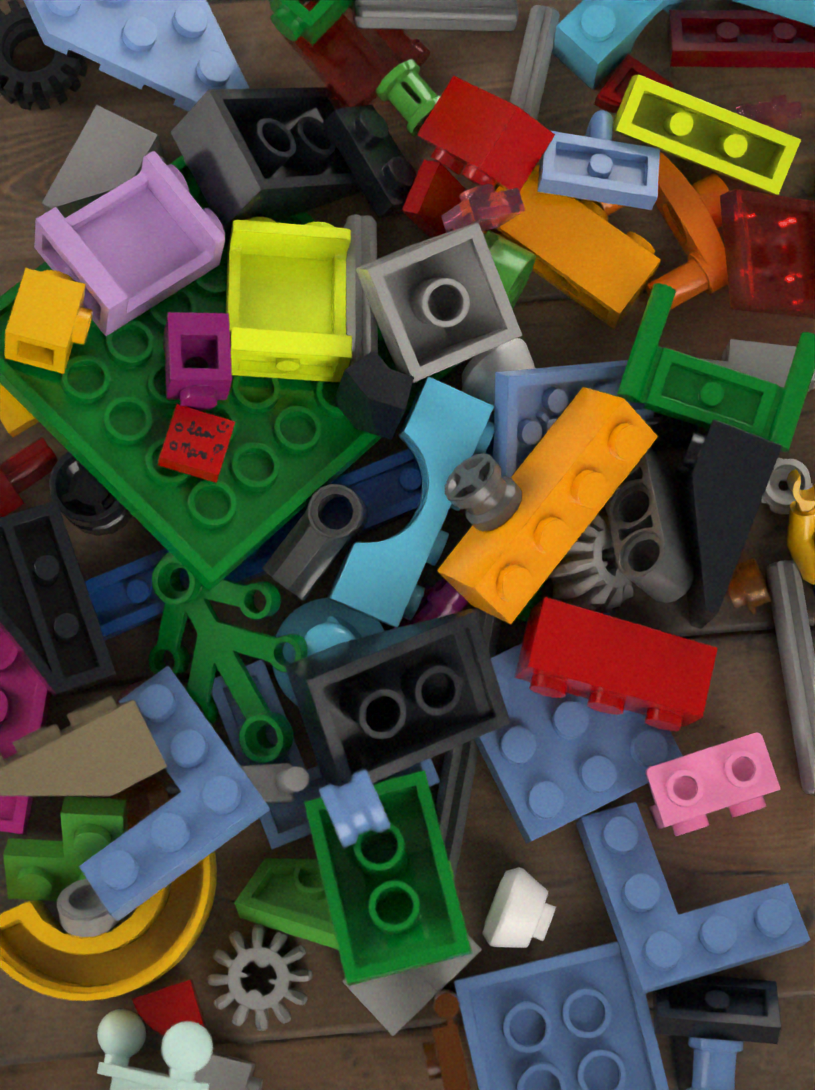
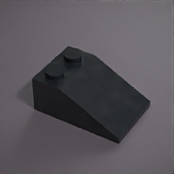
M331 87L208 90L171 131L186 165L189 167L209 205V209L218 217L224 230L232 229L234 220L267 217L277 222L363 192L322 123L335 109L342 108Z
M713 419L704 435L697 432L693 433L689 444H686L674 473L675 478L683 480L678 498L694 565V579L691 587L687 590L689 621L691 626L702 629L718 615L782 445Z
M473 609L339 643L285 666L321 775L336 787L350 783L353 775L366 769L372 783L510 724L476 611Z

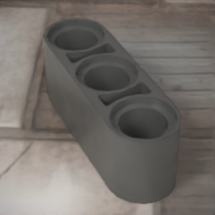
M650 447L605 506L616 562L620 572L655 601L669 603L682 597L691 587L694 579V565L673 472L669 464Z

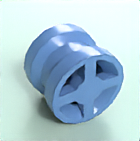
M366 769L355 773L351 782L341 787L329 784L319 789L344 848L356 843L358 835L370 829L382 832L391 828Z

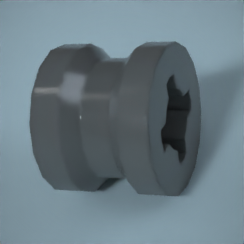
M485 453L477 454L464 460L454 469L445 484V495L455 507L466 509L468 521L480 531L493 530L503 525L513 516L522 500V490L512 478L501 476L499 464L491 455Z

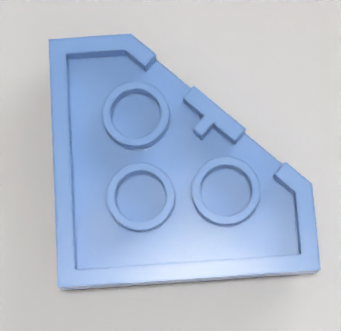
M24 0L44 45L67 55L68 50H71L100 64V71L142 90L143 85H147L175 98L173 105L188 112L208 90L250 89L207 0Z

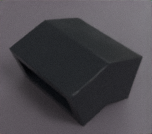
M374 350L345 369L333 401L356 429L392 440L406 409L414 376L389 369Z

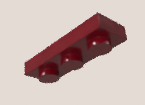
M669 10L667 35L670 67L815 68V26L764 10Z

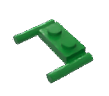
M653 284L617 396L629 402L642 403L645 409L708 429L713 419L782 445L781 452H788L815 370V334L810 332L801 333L785 385L781 387L778 384L658 346L676 290L665 284Z

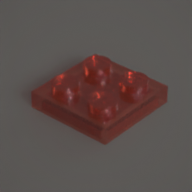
M734 189L720 195L731 309L815 319V201Z

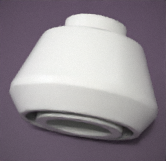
M515 338L474 356L462 373V391L493 405L494 411L495 372L536 369L524 340Z
M518 867L506 870L497 888L482 931L483 936L492 947L528 948L532 937L543 941L550 926L556 907L545 903L549 891L523 868Z

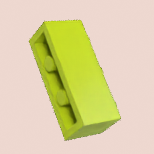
M639 74L631 77L613 123V132L650 147L659 148L660 151L766 193L779 195L801 142V139Z

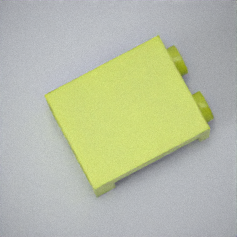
M252 217L246 220L233 221L227 247L226 313H229L232 375L325 382L341 381L343 373L349 367L352 359V336L346 335V256L351 243L350 229L337 228L326 222H310L305 225L276 223L267 217Z

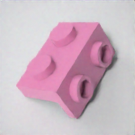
M753 733L649 767L645 772L655 801V805L649 808L656 829L672 825L675 836L709 826L706 814L729 807L732 818L765 808L767 806L763 795L781 790L763 736L760 733Z

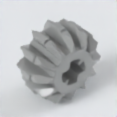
M597 514L548 577L551 578L554 584L553 598L563 599L565 603L603 614L611 612L612 608L621 606L624 600L633 597L632 581L620 572L617 565L608 517H602Z
M254 925L252 930V948L249 947L244 936L239 931H235L230 934L229 938L239 955L235 957L221 949L216 950L213 954V959L217 963L229 967L228 973L209 975L208 984L212 986L228 984L230 992L218 997L214 1004L219 1010L227 1007L234 1000L240 1004L233 1015V1024L241 1026L247 1019L250 1009L255 1010L257 1030L265 1031L269 1025L268 1008L272 1007L278 1020L286 1024L292 1019V1016L282 999L285 997L298 1005H305L308 996L303 991L291 987L292 981L305 982L313 978V971L306 968L292 971L290 963L302 958L306 954L304 946L300 945L284 955L280 950L286 943L289 934L278 931L271 945L266 946L265 927L263 925ZM255 960L260 967L271 964L275 969L277 977L269 980L275 987L270 993L266 994L265 990L261 987L251 990L247 986L245 977L252 975V972L246 969L252 961Z

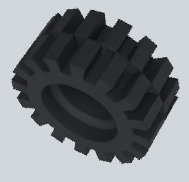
M18 0L8 1L11 12L5 15L0 9V92L4 100L13 104L16 99L20 107L31 110L32 102H37L40 110L50 109L48 100L56 97L61 105L68 100L65 94L68 88L74 93L80 88L81 84L78 75L86 76L88 68L84 60L86 57L71 50H68L67 55L55 50L53 60L45 68L34 72L19 69L13 63V52L16 46L23 40L40 36L27 7L21 8Z

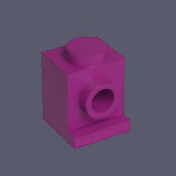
M168 312L163 336L166 399L180 400L181 406L199 411L211 409L217 405V400H227L232 382L229 313Z

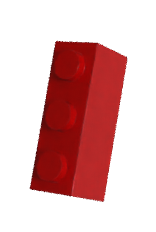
M544 597L530 610L514 678L530 682L529 689L544 696L563 698L566 693L587 698V706L596 711L620 715L623 714L625 709L645 715L644 722L649 726L667 731H680L681 726L685 727L703 718L718 648Z

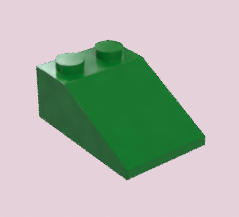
M425 770L374 783L373 786L391 828L382 832H376L371 829L358 835L356 843L345 848L341 843L323 798L320 797L304 802L348 986L472 954Z

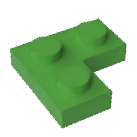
M65 796L61 809L63 841L8 838L3 854L8 899L57 901L58 896L67 886L76 881L87 879L79 866L128 831L126 799Z

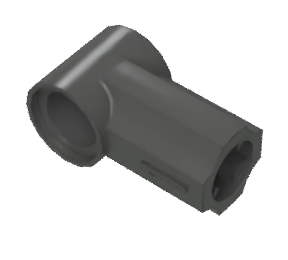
M330 484L321 487L313 494L306 512L262 569L287 590L294 593L300 599L305 600L350 540L363 531L367 523L368 513L365 502L357 493L343 485ZM344 497L352 504V519L343 528L338 530L330 529L325 524L323 518L325 506L332 499Z

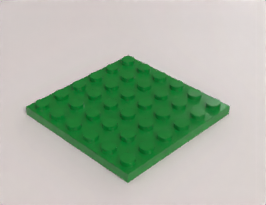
M181 155L171 164L182 173L187 182L189 193L201 208H209L193 174L184 161L183 155ZM303 212L276 223L305 225L316 221L308 213ZM231 229L224 230L225 242L219 266L107 336L91 320L85 344L73 343L64 374L5 358V331L21 281H19L0 296V383L209 592L310 502L315 492L321 487L331 484L382 438L381 436L356 429L333 400L340 382L232 375L227 400H217L215 407L202 411L235 421L217 483L158 465L176 405L180 404V400L166 399L163 336L168 312L226 313L227 247ZM45 261L35 270L42 272L52 269ZM378 326V355L389 369L396 371ZM460 363L429 377L444 383L457 371ZM427 377L412 383L406 409L401 420L407 416L421 382Z

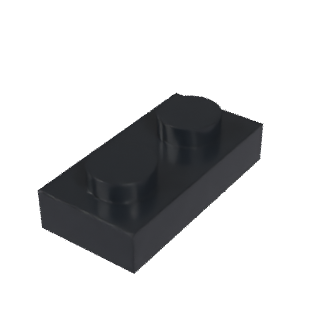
M373 104L335 109L322 123L377 216L383 218L403 214V205L417 174L412 165L406 161L389 133L386 121L377 113Z
M705 975L652 991L654 1034L778 1044L781 1020L776 981Z

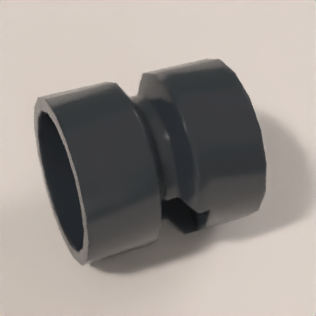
M70 452L61 456L53 467L49 481L51 498L53 501L57 500L61 513L84 533L97 536L112 534L126 526L133 515Z

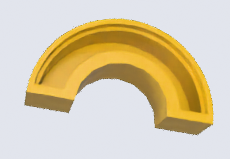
M215 851L138 906L132 916L114 930L97 936L78 937L67 933L62 928L60 922L55 920L42 900L27 901L1 913L0 968L13 979L30 989L48 996L67 1000L91 1001L107 999L150 984L170 971L186 956L206 925L213 906L217 884Z

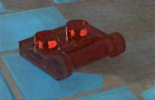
M310 1L304 7L311 11L317 2ZM344 14L337 19L314 45L302 36L294 42L281 33L345 108L368 105L378 97L376 89L392 69L410 59L415 60L421 67L431 53L419 38L412 39L405 30L374 29L394 52L391 57L384 60Z

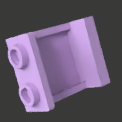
M152 151L143 157L142 169L138 175L68 217L64 218L59 210L54 207L36 218L34 248L52 270L63 272L73 278L74 281L86 284L83 307L93 310L92 320L103 334L107 336L219 266L225 242V232L215 213L209 208L202 209L189 193L187 182L182 173L174 165H166L159 155Z

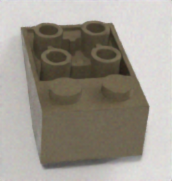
M109 696L102 700L92 701L67 714L71 725L62 730H59L57 724L47 728L44 726L14 741L13 745L17 753L5 759L0 754V796H113L166 768L167 765L135 701L130 700L115 704L112 696Z

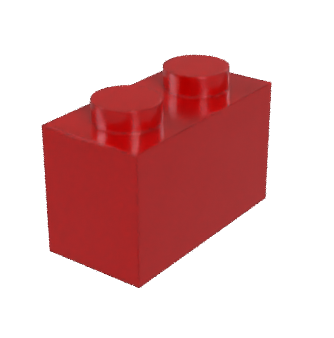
M454 75L417 133L420 138L435 147L430 158L440 162L446 169L456 175L461 173L468 180L490 193L497 184L516 195L522 189L555 136L553 132L520 107Z

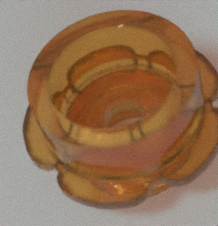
M754 557L737 563L727 589L736 609L747 605L750 613L756 614V607L772 601L768 587Z

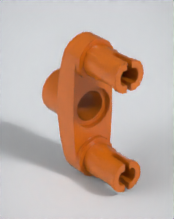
M660 151L658 198L655 205L686 253L688 262L648 283L646 291L648 296H650L653 284L655 283L665 284L674 288L676 293L670 308L672 310L704 291L712 294L731 283L732 272L730 262L717 228L737 218L738 212L732 194L717 174L711 173L691 185L681 171ZM592 201L601 207L607 216L625 207Z

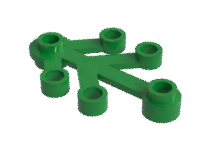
M170 552L165 554L159 560L152 574L153 589L165 605L157 645L152 648L148 658L151 671L156 675L167 667L164 663V653L168 650L175 659L172 669L173 673L176 676H180L186 672L189 667L190 656L188 650L181 642L187 617H189L198 635L186 691L194 702L201 705L203 715L213 725L218 717V708L211 694L216 669H218L246 719L239 732V742L244 754L249 759L258 763H267L283 757L289 752L293 744L291 724L280 713L270 711L238 653L268 661L278 671L287 672L285 666L291 663L286 661L283 656L285 643L287 642L294 647L296 652L294 662L307 657L306 641L298 634L274 637L220 621L209 600L240 607L245 616L258 620L271 617L278 611L281 603L278 589L269 582H257L246 585L224 578L209 592ZM183 569L187 571L189 576L188 589H185L180 583V573ZM257 590L261 591L266 598V606L262 611L256 608L253 600ZM268 725L273 726L277 733L278 742L276 745L271 744L266 737Z

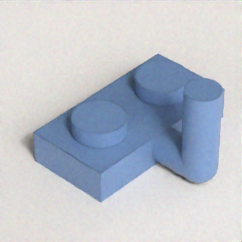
M605 110L597 111L592 115L584 136L551 131L555 136L540 158L537 192L652 210L658 198L660 149L612 141L613 117Z

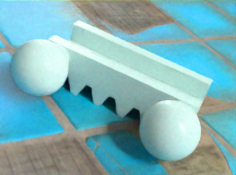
M117 1009L108 1013L101 1020L98 1026L97 1038L100 1047L105 1052L104 1062H99L97 1074L112 1077L110 1090H208V1083L196 1082L194 1080L195 1073L208 1063L213 1050L211 1036L200 1024L184 1021L175 1024L167 1031L162 1041V1055L170 1067V1073L164 1074L128 1066L129 1058L142 1048L146 1039L145 1024L137 1013L128 1009Z

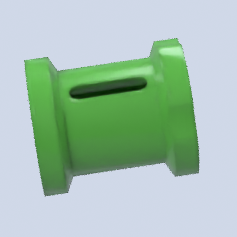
M410 59L396 66L383 78L376 89V95L382 101L389 100L408 122L406 130L411 136L416 137L441 95L437 96L418 74L420 66L415 60ZM408 93H410L418 103H416Z

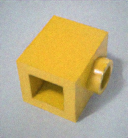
M25 268L5 331V358L64 374L73 343L85 344L92 320L93 310L83 307L86 284L76 282L69 275L60 271L44 270L40 272Z

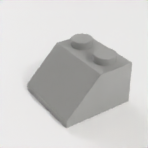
M474 223L407 246L355 269L396 371L414 376L413 383L522 336L479 223Z

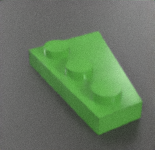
M265 858L234 902L239 918L339 950L318 859ZM449 861L452 877L454 878L451 861Z

